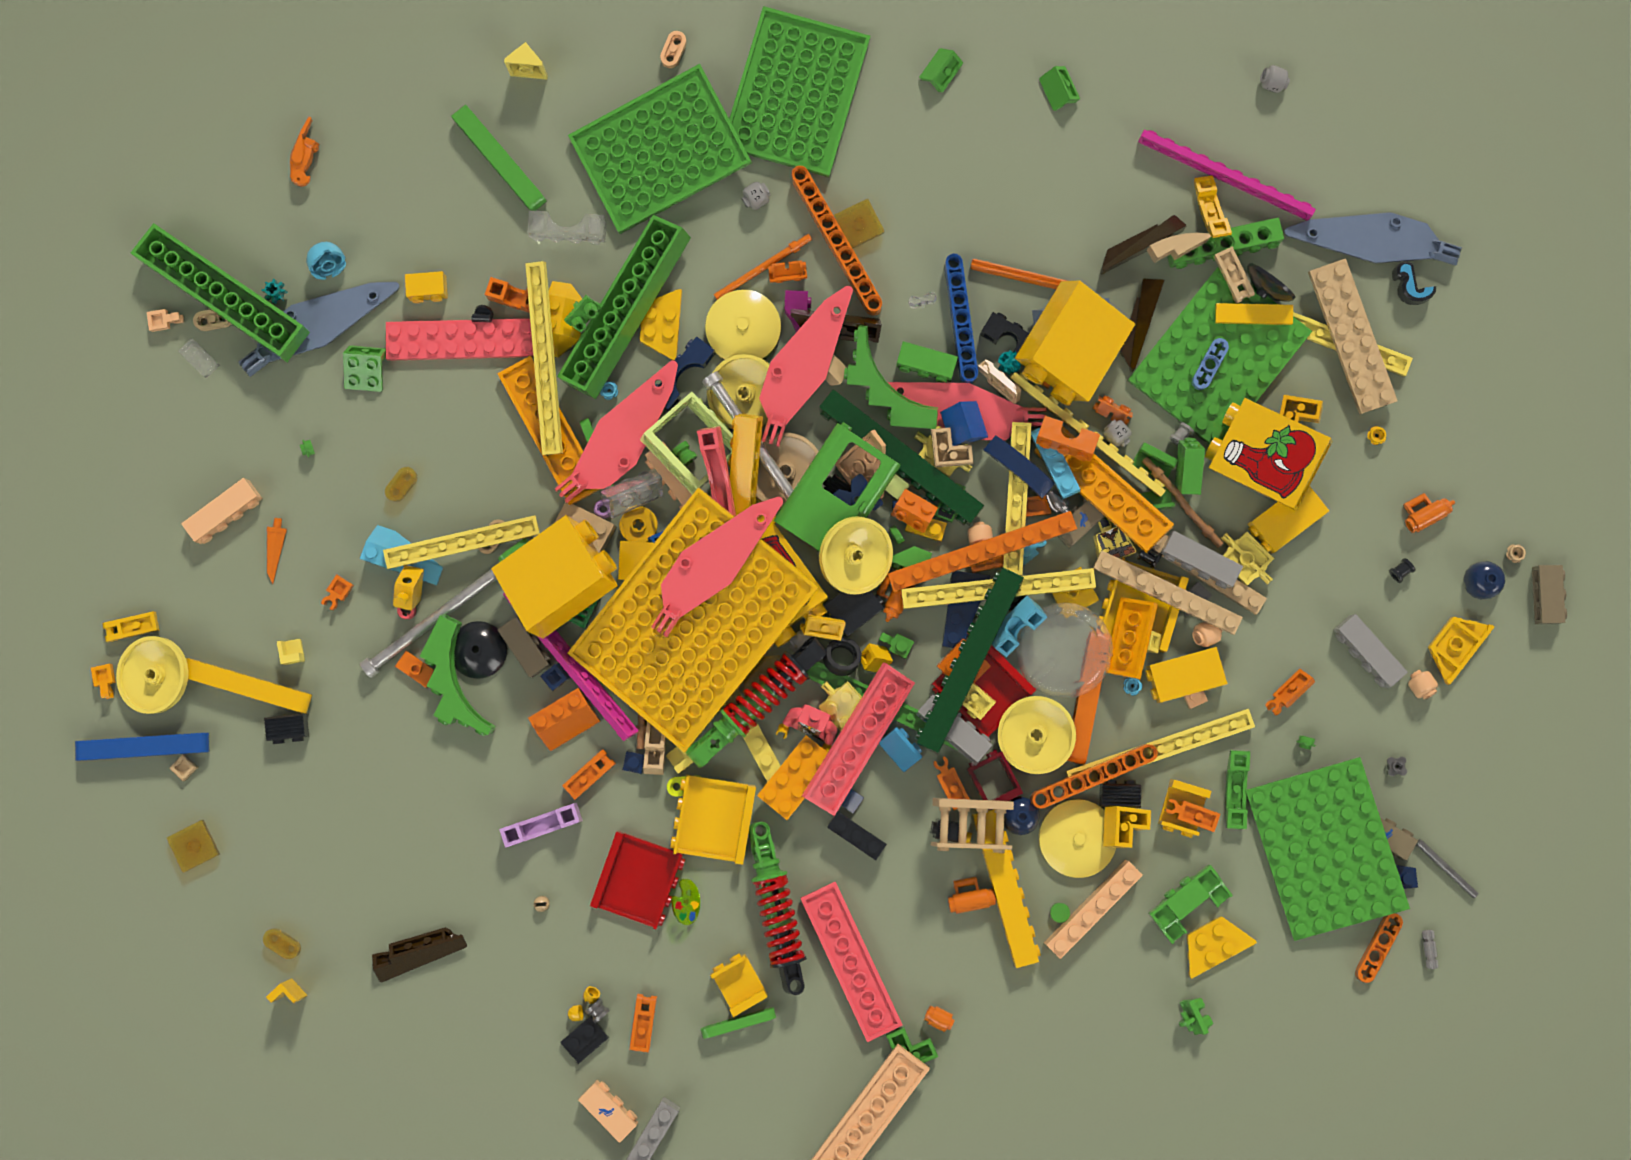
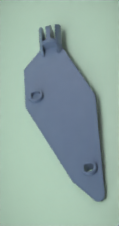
M1391 212L1311 219L1287 227L1284 230V234L1288 237L1372 263L1435 259L1456 266L1462 249L1460 246L1439 241L1427 223Z
M397 282L368 283L288 307L283 312L302 324L310 332L293 355L328 345L399 290V284ZM258 343L257 348L238 361V363L248 376L251 377L269 362L281 358Z

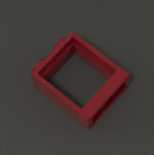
M996 750L986 754L987 758L979 761L977 765H974L972 762L968 763L970 767L966 768L982 800L988 799L974 770L996 759H999L1013 789L991 800L1009 801L1023 794L1002 751L998 753Z

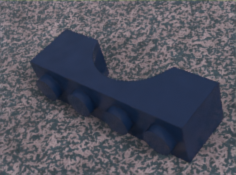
M697 336L686 344L685 352L682 355L679 354L674 360L677 362L678 367L673 391L664 407L667 412L675 407L681 399L677 391L679 376L689 368L699 367L704 369L716 354L712 347ZM660 382L659 385L655 384V386L660 387L662 385V382Z

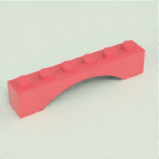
M721 426L700 429L697 431L699 446L706 466L712 498L735 517L736 512Z

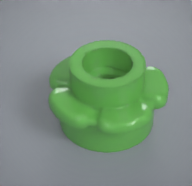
M303 439V444H300L302 454L307 455L309 458L315 452L311 440L304 441Z
M1300 735L1299 740L1296 741L1300 743L1299 747L1311 750V746H1316L1314 745V738Z

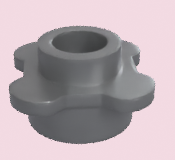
M1401 756L1395 759L1389 757L1387 759L1388 774L1390 776H1395L1396 774L1404 776L1407 774L1405 757Z

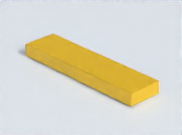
M1216 303L1215 323L1292 325L1293 305Z

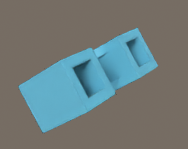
M1026 596L1005 617L992 645L1007 657L1020 645L1017 640V634L1024 626H1029L1035 630L1047 618V615L1035 601Z

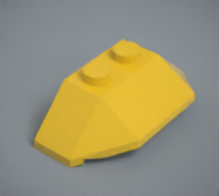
M552 281L549 288L554 357L559 358L580 339L581 332L567 324L564 319L574 309L573 304L576 301L580 302L582 298L572 284Z

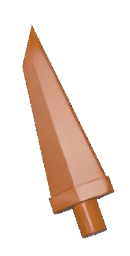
M274 518L273 527H267V574L272 584L287 529L281 528V518Z

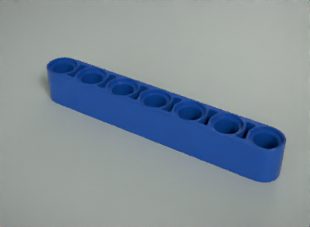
M953 253L947 256L944 269L956 355L958 356L959 377L962 383L973 384L978 376V367L963 260L960 255ZM955 261L958 263V266L952 268L949 262ZM957 279L961 284L954 286L951 281ZM959 297L964 303L956 304L954 299ZM963 316L966 322L959 323L956 317ZM965 334L969 340L961 341L959 335ZM967 352L971 355V359L965 360L961 354ZM971 371L974 377L968 379L964 376V372Z
M209 733L75 741V761L210 752Z

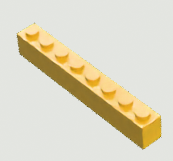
M995 809L986 813L985 844H995ZM978 813L972 814L976 831L978 825ZM1004 831L1003 844H1006L1009 840L1006 831ZM982 849L992 888L996 894V902L1014 966L1019 968L1037 963L1041 953L1038 944L1034 945L1033 937L1036 936L1033 926L1028 924L1027 918H1030L1027 906H1023L1022 899H1025L1022 887L1018 888L1016 880H1019L1017 869H1013L1011 861H1014L1012 851L1005 849V853H994L993 849Z

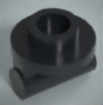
M479 305L476 307L471 319L472 322H492L494 313L490 307Z

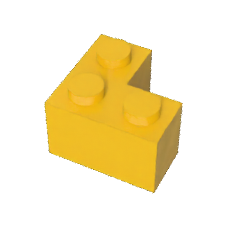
M1284 395L1280 414L1298 423L1306 421L1320 424L1323 401Z
M1120 806L1105 807L1103 846L1132 848L1133 830H1150L1151 810Z

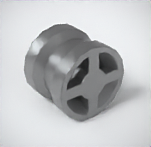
M600 998L585 1012L593 1017L594 1023H597L610 1009L603 1005V1001Z

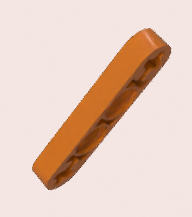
M1394 913L1383 917L1356 967L1355 975L1358 980L1365 983L1374 980L1402 928L1403 920L1400 915ZM1395 918V922H1397V924L1391 925L1389 919ZM1384 927L1392 930V934L1389 931L1383 930ZM1383 933L1388 936L1386 944L1379 942V936ZM1372 951L1379 953V959L1375 962L1370 960L1369 955ZM1366 961L1369 964L1375 965L1374 968L1370 967L1369 965H1366ZM1362 970H1365V971L1367 970V972L1369 973V976H1368V977H1366V976L1363 977V974L1361 973V971H1362Z

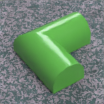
M904 1027L892 1030L886 1035L892 1050L899 1044L923 1063L938 1057L931 1038L912 1045Z

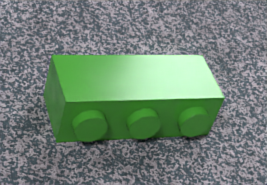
M903 341L896 367L905 373L912 371L918 373L917 375L920 377L928 378L930 376L936 378L938 382L947 383V381L951 382L958 356Z

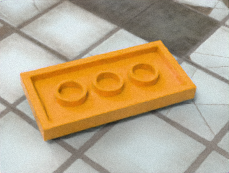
M1120 598L1106 658L1105 673L1141 679L1158 606L1157 603Z
M805 735L757 796L788 820L805 798L802 795L828 752Z

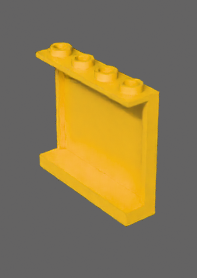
M1123 557L1121 558V560L1186 590L1189 578L1177 577L1126 561ZM1110 579L1107 590L1110 592L1108 598L1105 597L1102 603L1104 612L1102 616L1098 617L1096 627H1099L1097 632L1112 636L1121 597L1155 602L1158 606L1152 631L1161 634L1158 651L1162 653L1167 652L1179 609L1116 579Z
M686 774V778L681 780L680 786L683 796L678 798L677 810H680L679 818L675 817L673 829H677L676 837L672 836L670 848H673V854L695 855L733 861L735 864L743 865L756 786Z

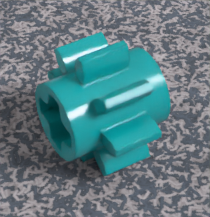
M275 279L269 283L265 282V289L261 290L267 294L264 298L267 301L271 299L274 304L278 300L284 301V294L288 293L285 289H282L285 284L282 282L278 283Z
M1011 350L1002 353L998 359L1000 364L998 369L1008 375L1018 372L1021 363L1014 359L1017 353H1013Z

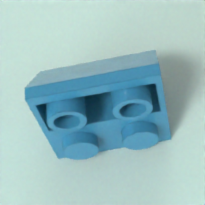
M896 727L879 742V745L897 766L905 772L922 758L920 754L922 750L916 743L911 744L907 738L910 736L903 728L898 729Z

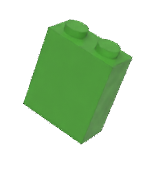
M1184 438V440H1179L1175 486L1181 494L1201 495L1205 448L1195 438Z

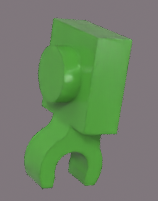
M881 633L879 638L880 641L890 645L888 651L904 659L907 658L914 641L896 633L894 638Z

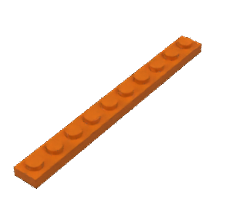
M1071 511L896 570L888 573V577L893 591L897 592L901 589H906L1075 531L1077 526Z

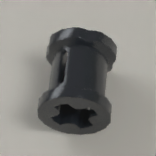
M1151 549L1147 553L1141 550L1137 559L1150 564L1153 569L1159 562L1162 554H1157Z
M1403 558L1398 566L1389 570V573L1394 580L1401 583L1404 577L1409 573H1414L1416 569L1408 559Z

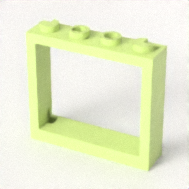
M691 392L642 435L640 441L693 495L697 488H702L709 482L708 474L699 481L655 434L688 406L708 428L721 426L723 443L731 451L726 457L727 464L732 455L730 441L733 434L729 431L728 426L716 417L715 412L708 409L703 404L702 399Z

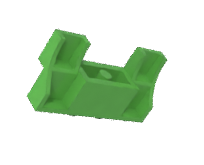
M1209 864L1195 876L1183 878L1179 882L1180 886L1175 890L1172 888L1167 891L1162 902L1148 913L1171 944H1174L1178 938L1187 933L1179 920H1182L1206 899L1210 898L1214 905L1219 907L1226 899L1233 896L1218 873Z

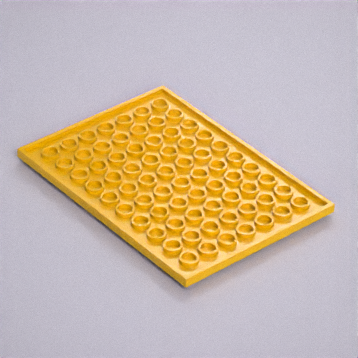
M697 488L567 653L684 753L696 741L819 588L817 584L760 538L733 582L680 617L667 638L663 634L669 624L661 634L657 632L659 625L655 629L651 628L663 609L661 583L681 552L734 518L730 512L701 488Z

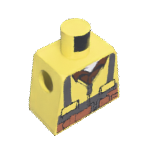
M1108 518L1098 522L1101 533L1093 536L1097 558L1101 551L1119 559L1136 553V549L1129 537L1118 527L1112 528Z

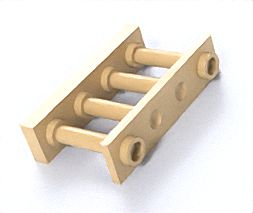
M933 798L932 806L939 807L941 811L940 842H931V846L937 847L938 851H949V847L993 849L994 853H1005V849L1012 850L1011 845L1003 844L1004 813H1006V810L1014 809V802ZM951 807H956L960 811L958 843L948 842V820ZM970 808H976V812H978L977 843H966L967 812L970 811ZM988 809H995L994 813H996L995 844H985V824Z

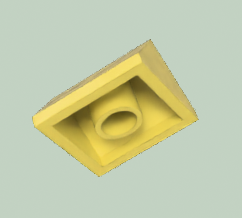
M526 42L504 59L510 76L548 80V75L542 61Z

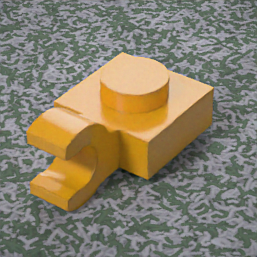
M109 663L92 667L94 687H100L101 698H114V692L110 685L116 683L113 664Z

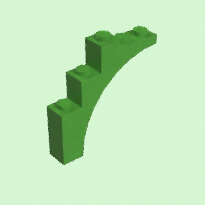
M860 325L858 330L854 332V342H857V349L853 350V361H856V363H850L848 368L844 370V379H847V384L870 386V388L866 389V400H869V405L891 407L887 413V420H890V426L936 429L938 407L912 401L897 392L886 382L877 369L871 355L868 342V326Z
M446 614L440 615L420 654V657L425 659L424 662L431 666L437 665L427 684V687L431 688V692L439 696L443 694L433 716L437 717L438 721L442 724L448 725L458 720L459 724L475 728V732L482 736L490 735L496 726L484 719L471 706L464 696L457 679L454 651L462 622Z

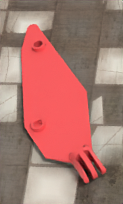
M845 286L824 300L770 362L759 397L768 418L761 439L762 442H765L771 425L773 429L768 444H773L777 428H781L776 442V446L779 447L786 424L826 379L853 292L851 286ZM838 308L840 313L835 314L833 309Z
M670 361L598 421L573 473L554 489L558 492L571 480L573 481L559 494L562 498L576 486L578 487L564 500L566 504L584 489L609 488L637 464L645 448L640 439L659 420L673 391L678 367L676 361ZM658 380L662 382L660 387L655 386V382Z
M888 382L896 391L900 388L903 389L904 393L902 395L923 405L938 407L937 426L945 428L940 414L941 411L958 402L977 401L988 434V438L982 440H992L995 435L1002 440H1007L1011 437L1012 422L1032 423L1031 426L1041 427L1043 422H1028V420H1044V417L1047 416L1043 414H1028V412H1047V408L1022 407L970 383Z
M775 497L750 506L682 551L661 583L663 609L651 628L655 629L659 625L657 632L661 634L669 624L663 634L667 638L680 617L730 585L783 504V499ZM761 515L765 518L763 522L758 521V517Z

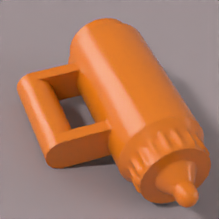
M1425 493L1403 504L1409 513L1408 518L1405 520L1406 527L1411 533L1424 530L1447 517L1453 511L1452 505L1455 504V501H1448L1446 498L1432 503ZM1425 502L1427 506L1416 512L1413 511V507Z
M888 574L876 593L887 599L883 610L886 614V622H890L892 618L897 619L904 610L901 590L894 592L892 589L889 596L885 595L890 584Z
M976 877L953 881L956 894L948 897L951 913L955 912L958 914L985 909L996 904L997 898L993 889H979ZM975 885L976 890L963 893L958 891L960 887Z

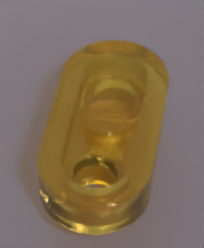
M410 467L401 468L386 486V497L393 502L401 501L416 483L417 473ZM410 474V480L406 481L405 476ZM398 489L399 494L394 496V490Z
M270 929L263 935L264 945L285 959L295 958L301 951L300 943L280 929ZM273 935H276L278 938L276 942L272 940ZM289 945H292L294 947L293 952L289 951Z

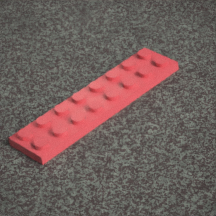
M492 319V322H472V320L386 322L387 361L522 358L530 355L534 357L530 319Z
M882 663L802 797L833 816L836 815L915 682L888 664Z
M836 881L801 897L800 899L866 1041L869 1042L902 1026L903 1024Z

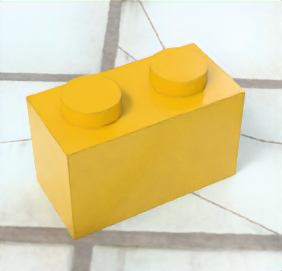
M443 271L405 274L406 297L413 303H423L424 300L439 302L444 298H448L447 277Z

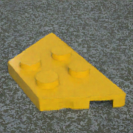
M682 289L655 298L641 322L640 342L668 357L671 361H674L677 357Z
M1450 617L1436 635L1428 649L1447 685L1453 682L1494 629L1493 625Z
M1222 916L1187 934L1189 977L1192 979L1257 943L1256 940Z

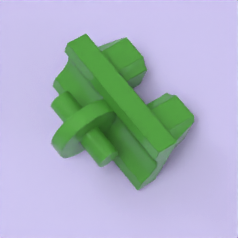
M585 295L580 302L576 301L573 304L574 309L567 315L564 321L579 332H582L586 328L587 322L599 314L598 310L601 308V305L592 300L588 295Z
M1202 998L1179 1002L1183 1009V1012L1180 1013L1183 1018L1179 1021L1180 1027L1186 1026L1189 1032L1193 1031L1194 1035L1209 1033L1208 1028L1214 1023L1209 1015L1201 1016L1199 1012L1205 1008Z

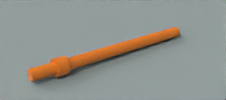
M807 234L797 241H792L788 244L787 248L713 294L714 297L718 300L723 295L737 289L768 269V266H772V264L779 262L791 253L795 254L801 250L800 248L812 241V238Z

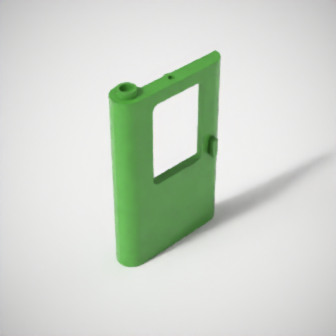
M844 422L841 425L836 424L774 519V522L819 551L825 535L836 523L849 517H868L901 467L899 463L852 433V428ZM850 442H853L880 460V466L852 506L846 504L822 487L824 480Z

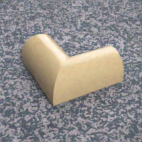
M950 428L931 429L935 468L973 465L971 445L952 446Z

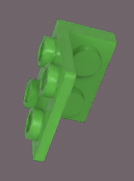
M349 345L343 352L344 388L381 392L383 390L382 361L386 358V349Z

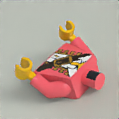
M805 704L801 708L794 707L789 710L783 723L779 724L776 735L779 732H783V739H785L788 735L789 727H792L825 742L822 748L829 752L836 737L837 727L831 721V715Z

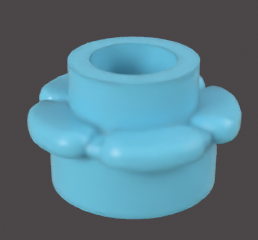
M607 381L600 391L601 396H604L606 400L615 398L618 395V386L614 382Z
M1126 678L1124 680L1123 689L1127 694L1134 696L1142 689V683L1139 679Z

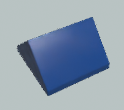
M977 401L958 402L940 412L945 428L951 429L952 446H961L988 438Z

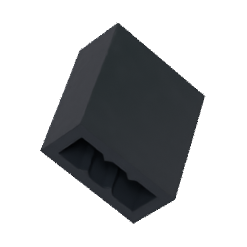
M871 591L862 594L841 592L824 607L833 619L845 621L843 633L849 637L884 609L882 606L884 602L878 594L874 596Z

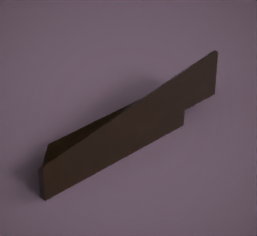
M1173 215L1159 226L1156 224L1107 249L1100 274L1102 275L1147 252L1150 245L1182 233L1187 227L1186 224L1176 215Z
M1143 278L1140 298H1136L1130 320L1135 323V326L1119 351L1129 366L1130 372H1133L1136 368L1165 281L1163 279Z
M791 309L790 311L791 317L794 318L800 328L815 312ZM845 315L838 339L854 341V332L861 325L868 326V340L879 343L882 327L880 319Z
M446 927L389 944L388 952L372 954L373 971L379 982L382 983L467 947V943L462 934L456 935Z

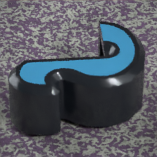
M1403 261L1393 269L1392 279L1394 281L1400 280L1397 292L1402 302L1408 305H1420L1431 299L1436 293L1437 286L1418 289L1412 263Z

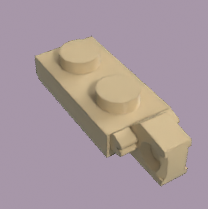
M986 359L978 365V371L988 378L987 382L1013 404L1020 401L1022 390L1018 384L1010 381L1002 371L997 370L993 363Z

